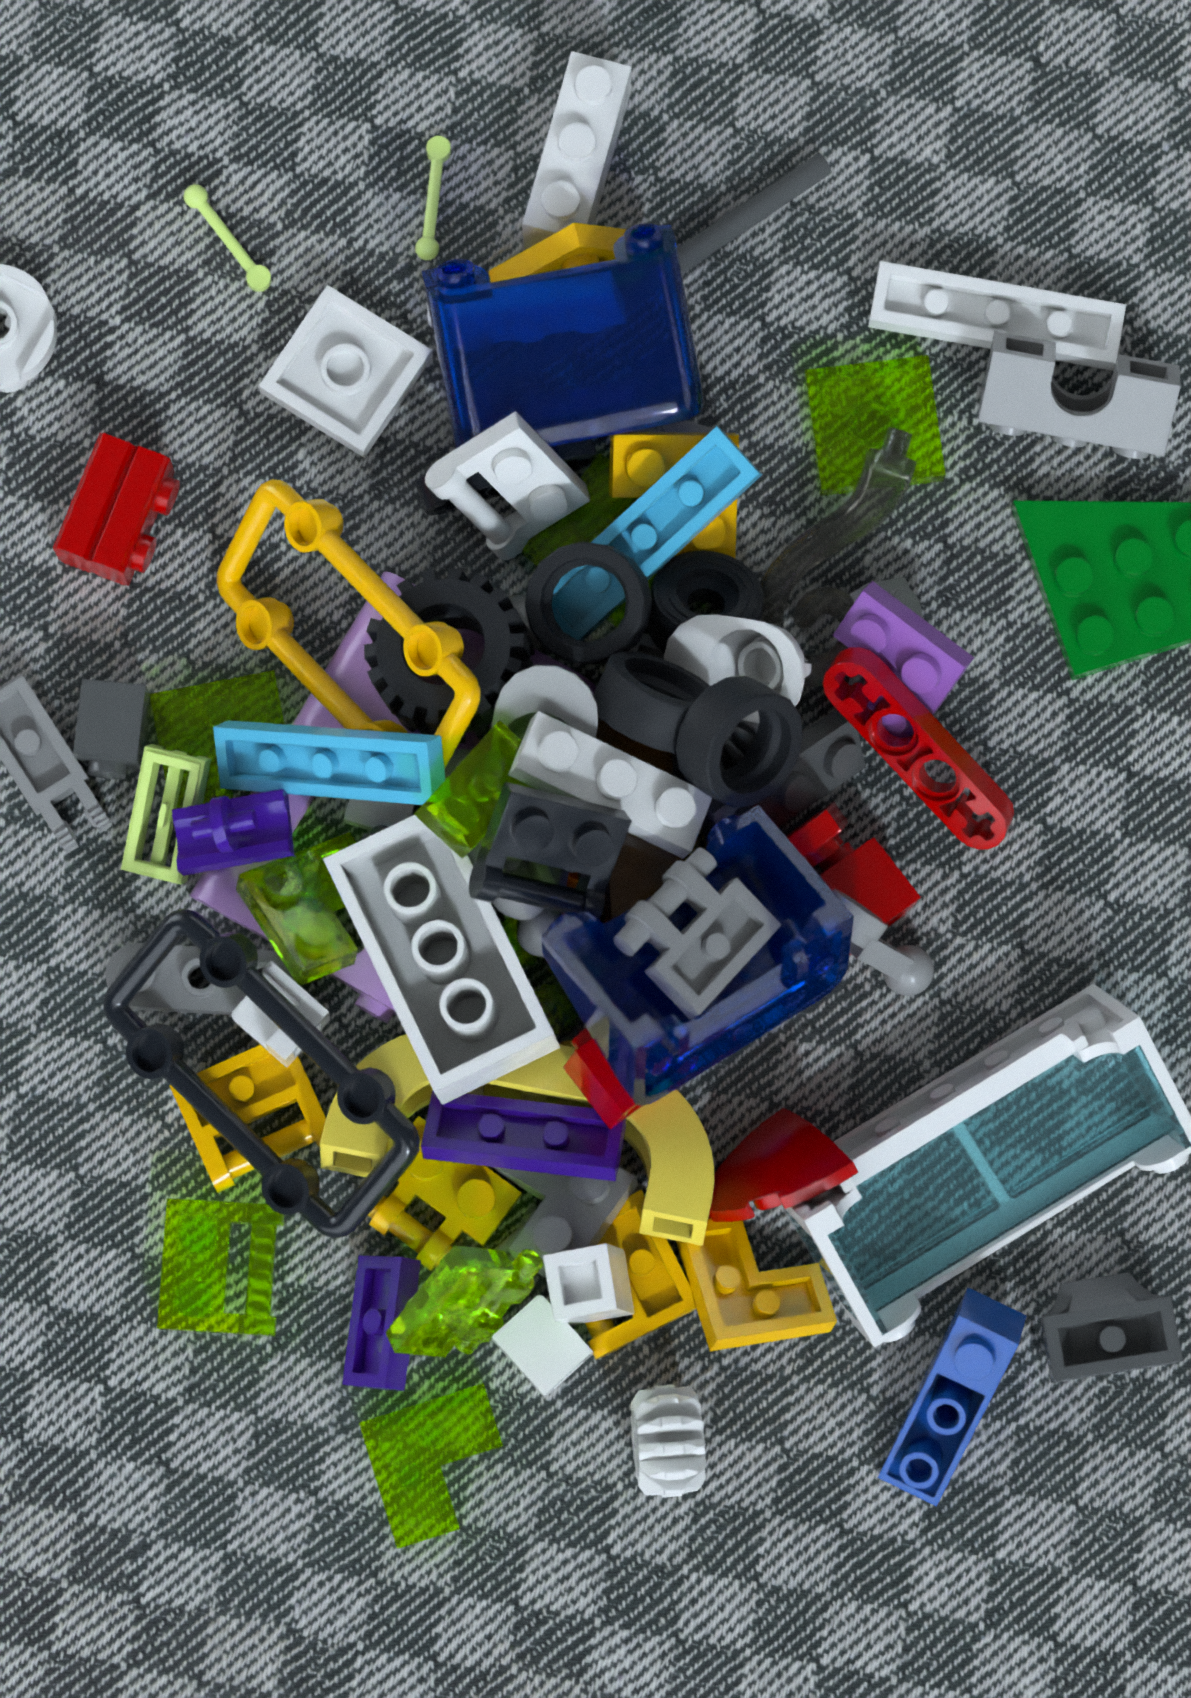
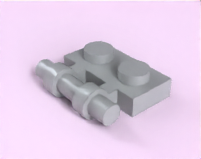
M697 848L685 862L676 861L662 876L664 884L647 902L641 900L636 903L625 916L627 924L613 938L617 948L628 956H633L645 942L651 943L659 951L660 955L644 972L689 1019L700 1015L782 925L737 877L726 882L717 892L705 880L707 875L716 867V861L708 851L702 848ZM682 902H685L698 914L680 932L667 918Z

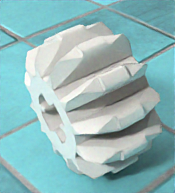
M674 1384L656 1385L652 1389L639 1390L631 1402L632 1415L630 1416L633 1459L639 1488L645 1495H661L662 1498L682 1496V1494L698 1491L706 1479L704 1422H702L701 1404L698 1402V1395L691 1386L675 1387Z

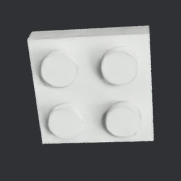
M327 285L259 384V390L267 398L365 458L432 359V349Z

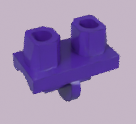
M283 789L229 799L228 796H219L212 798L210 803L172 810L178 849L176 859L177 871L183 876L294 856L289 797Z

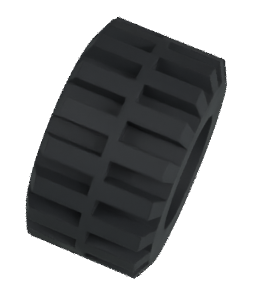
M449 568L446 579H440L435 569L421 572L423 583L413 586L409 578L397 585L401 592L399 597L424 623L444 622L455 629H468L477 632L485 639L483 656L473 671L481 689V700L476 713L465 733L474 731L479 740L490 736V729L487 725L492 723L495 705L502 687L517 672L534 666L530 659V656L535 655L532 640L508 595L500 587L494 590L488 578L475 573L472 580H468L463 569ZM371 618L366 632L373 642L372 644L364 645V658L371 667V670L367 672L373 686L391 713L396 715L404 727L412 733L418 729L421 734L434 735L454 699V690L448 684L435 685L419 679L406 662L403 650L404 638L384 618L382 620ZM465 733L459 744L466 743Z

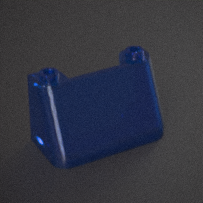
M638 224L630 227L614 243L613 260L490 283L488 273L484 268L473 265L471 261L465 259L449 260L443 262L437 268L422 271L444 401L456 449L515 411L550 447L677 423L699 414L704 407L702 383L677 243L671 224L661 226Z
M759 805L739 817L737 815L728 816L711 829L707 837L708 845L706 851L714 857L716 867L707 875L705 880L718 892L726 882L737 877L782 925L700 1015L689 1019L644 972L660 955L659 951L651 943L645 942L633 956L624 954L615 945L613 938L627 924L625 916L631 909L604 925L592 912L588 911L578 914L576 912H568L553 921L547 931L542 934V954L617 1081L636 1105L643 1106L661 1099L821 1000L841 982L847 972L854 915ZM682 902L667 919L681 932L698 913L688 903Z

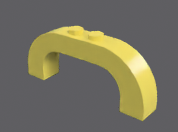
M407 1034L383 1044L356 1065L359 1070L369 1067L379 1069L391 1078L396 1091L394 1105L407 1118L430 1104L433 1089ZM572 1040L561 1042L559 1049L467 1093L593 1108L563 1069L576 1050L571 1044ZM671 1085L626 1118L624 1140L639 1155L647 1176V1191L639 1233L703 1246L714 1189L712 1150L705 1129L694 1109L683 1095ZM336 1093L330 1105L320 1141L321 1168L367 1177L393 1146L394 1142L375 1122L362 1125L347 1119L339 1108Z

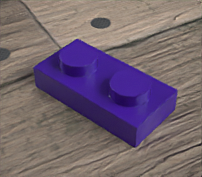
M358 1256L342 1385L405 1391L421 1260L393 1256Z

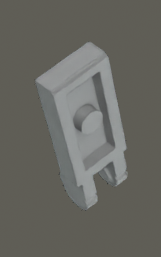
M21 673L1 685L0 759L35 814L39 815L41 813L62 848L68 854L79 847L76 843L77 837L68 822L62 820L53 805L75 792L84 806L83 812L93 827L98 828L100 833L113 825L87 784L91 781L23 674Z

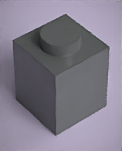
M82 679L73 754L81 766L88 767L89 775L119 780L126 778L127 771L140 772L144 747L147 746L152 697L146 685Z

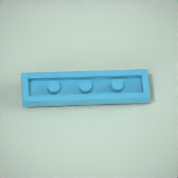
M716 426L591 543L613 546L630 556L645 574L647 580H649L759 479L762 473L726 433ZM585 565L573 568L561 577L553 592L552 609L554 618L563 632L576 640L583 641L615 612L626 599L623 587L614 574L599 566Z
M231 720L213 727L220 789L256 792L283 789L287 794L427 806H434L448 799L441 735Z

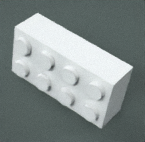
M442 802L323 859L430 1085L442 1105L560 1048L555 1034L491 903L472 899L469 895V879L473 865Z

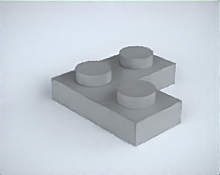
M494 1167L496 1173L542 1200L509 1247L513 1258L545 1278L547 1277L543 1255L597 1245L615 1220L628 1197L638 1187L636 1176L621 1167L618 1168L616 1182Z

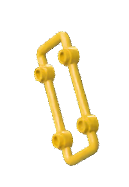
M271 479L262 483L256 490L216 575L220 596L237 614L236 629L240 640L246 647L252 650L269 648L345 729L408 733L403 726L396 724L392 720L383 719L373 722L291 636L294 628V618L290 608L275 598L265 597L256 599L242 584L243 573L277 507L285 516L284 528L289 543L300 552L319 551L404 638V656L411 670L420 676L439 674L454 690V699L434 734L441 735L445 769L476 713L481 700V689L477 678L460 660L464 650L460 633L444 622L424 623L340 537L343 531V518L336 506L324 499L304 500L289 484L282 480Z

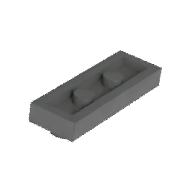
M836 709L803 731L799 758L788 779L771 796L753 806L738 808L730 807L712 798L702 823L708 852L715 859L727 864L866 768L859 732Z

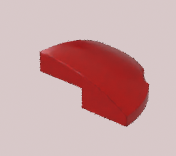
M782 1108L748 1134L714 1174L713 1197L708 1219H711L713 1222H734L752 1219L755 1214L749 1204L751 1201H753L758 1210L772 1209L780 1205L787 1209L830 1190L859 1172L854 1162L819 1129L794 1112Z

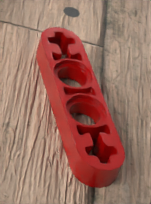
M849 647L840 651L831 662L823 679L824 693L833 706L961 842L978 850L991 849L998 846L1005 838L1014 817L1013 804L1006 793L877 655L861 647ZM860 674L866 682L864 685L860 682L849 685L844 680V677L847 675L851 678ZM879 696L883 697L877 703L874 710L867 707L870 701L874 704ZM888 714L903 716L912 725L914 734L907 738L893 736L883 726L882 717ZM930 760L946 762L954 770L956 780L951 783H940L933 780L925 771L924 763ZM965 788L970 790L968 797L965 793L961 795ZM974 812L980 816L988 812L994 819L992 822L988 819L977 822L972 818V814Z

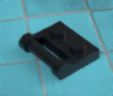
M504 782L470 875L469 895L472 899L490 903L494 902L498 897L570 914L574 922L594 926L602 916L605 905V890L632 820L624 810ZM507 856L581 873L576 888L503 872V867Z

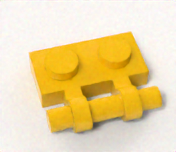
M418 1116L413 1125L417 1129L420 1139L419 1152L413 1163L396 1181L399 1185L388 1198L384 1196L368 1214L372 1218L369 1225L383 1236L390 1232L418 1253L416 1260H421V1264L430 1271L437 1267L456 1282L466 1270L471 1260L452 1247L454 1242L464 1232L484 1247L520 1199L522 1193L487 1166L423 1159L421 1143L426 1121ZM416 1197L445 1218L444 1222L434 1233L405 1212Z

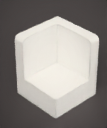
M270 961L262 970L263 976L321 1031L330 1021L329 1011L274 962ZM247 996L232 1011L233 1021L286 1068L302 1052Z
M605 1243L543 1255L553 1321L568 1323L569 1325H579L635 1314L623 1249Z
M542 1295L533 1298L492 1336L494 1343L544 1398L593 1355V1350L568 1323L553 1321L551 1304Z

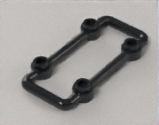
M188 909L172 911L161 921L111 984L104 996L103 1008L107 1020L127 1041L126 1057L130 1067L143 1078L156 1079L163 1077L263 1177L262 1194L270 1208L284 1215H292L298 1212L315 1230L324 1236L331 1238L348 1236L356 1230L413 1163L419 1152L420 1139L417 1129L394 1105L396 1091L393 1081L379 1069L369 1067L359 1070L256 969L258 952L249 938L236 932L221 934L207 919L196 911ZM183 935L201 950L199 957L200 968L205 978L211 984L221 988H229L236 985L339 1087L337 1101L341 1112L347 1119L362 1125L375 1122L393 1140V1146L337 1212L318 1196L320 1180L313 1166L297 1158L283 1161L182 1060L184 1042L176 1030L160 1023L148 1026L129 1007L131 1000Z

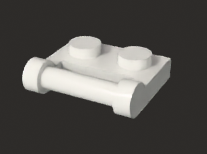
M516 411L436 461L429 468L425 476L426 486L438 498L442 500L449 499L487 537L486 544L488 548L502 560H510L516 557L524 549L528 539L590 501L587 485ZM479 472L517 511L503 518L466 481L467 478Z

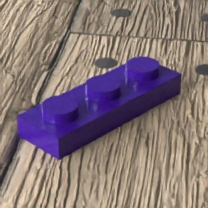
M432 1090L421 1150L423 1159L616 1182L626 1129V1119L610 1130L594 1108L467 1093L442 1105Z

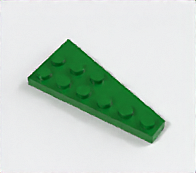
M1013 500L1011 510L1072 681L1191 643V502Z

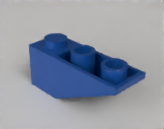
M967 1287L879 1472V1479L934 1506L938 1505L1019 1345L1027 1315Z

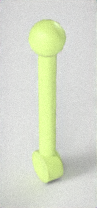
M443 136L430 138L426 145L427 156L431 160L423 235L415 245L417 256L425 261L432 260L439 252V244L435 240L442 169L443 162L447 161L451 155L450 143Z
M197 184L188 186L183 195L185 203L189 207L200 211L247 272L246 280L249 288L256 292L267 290L271 284L269 269L254 263L207 202L208 193L206 189Z

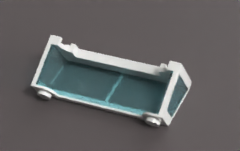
M1092 984L835 1140L834 1143L854 1162L859 1173L807 1201L784 1209L783 1205L781 1207L815 1262L819 1263L821 1272L854 1326L875 1348L883 1342L896 1341L912 1331L915 1326V1320L921 1312V1304L918 1300L920 1297L1132 1167L1136 1166L1144 1171L1154 1170V1172L1159 1174L1168 1173L1181 1167L1188 1160L1191 1153V1115L1140 1016L1101 988Z

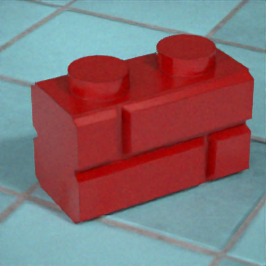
M99 433L53 545V550L58 560L124 586H129L135 570L145 573L152 560L157 543V538L150 536L158 513L165 516L169 515L180 487V481L173 478L175 471L171 459L147 448L134 446L128 441L109 434Z

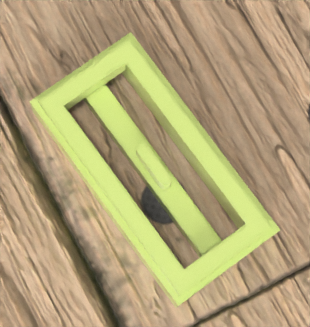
M149 744L144 747L121 870L180 885L188 881L189 875L183 876L177 871V838L171 867L165 866L174 824L172 810L177 809L184 770L190 772L183 807L203 804L211 758L203 756L193 757L187 755V752L179 750L169 751L163 749V746ZM160 764L169 767L151 859L148 862L141 859Z

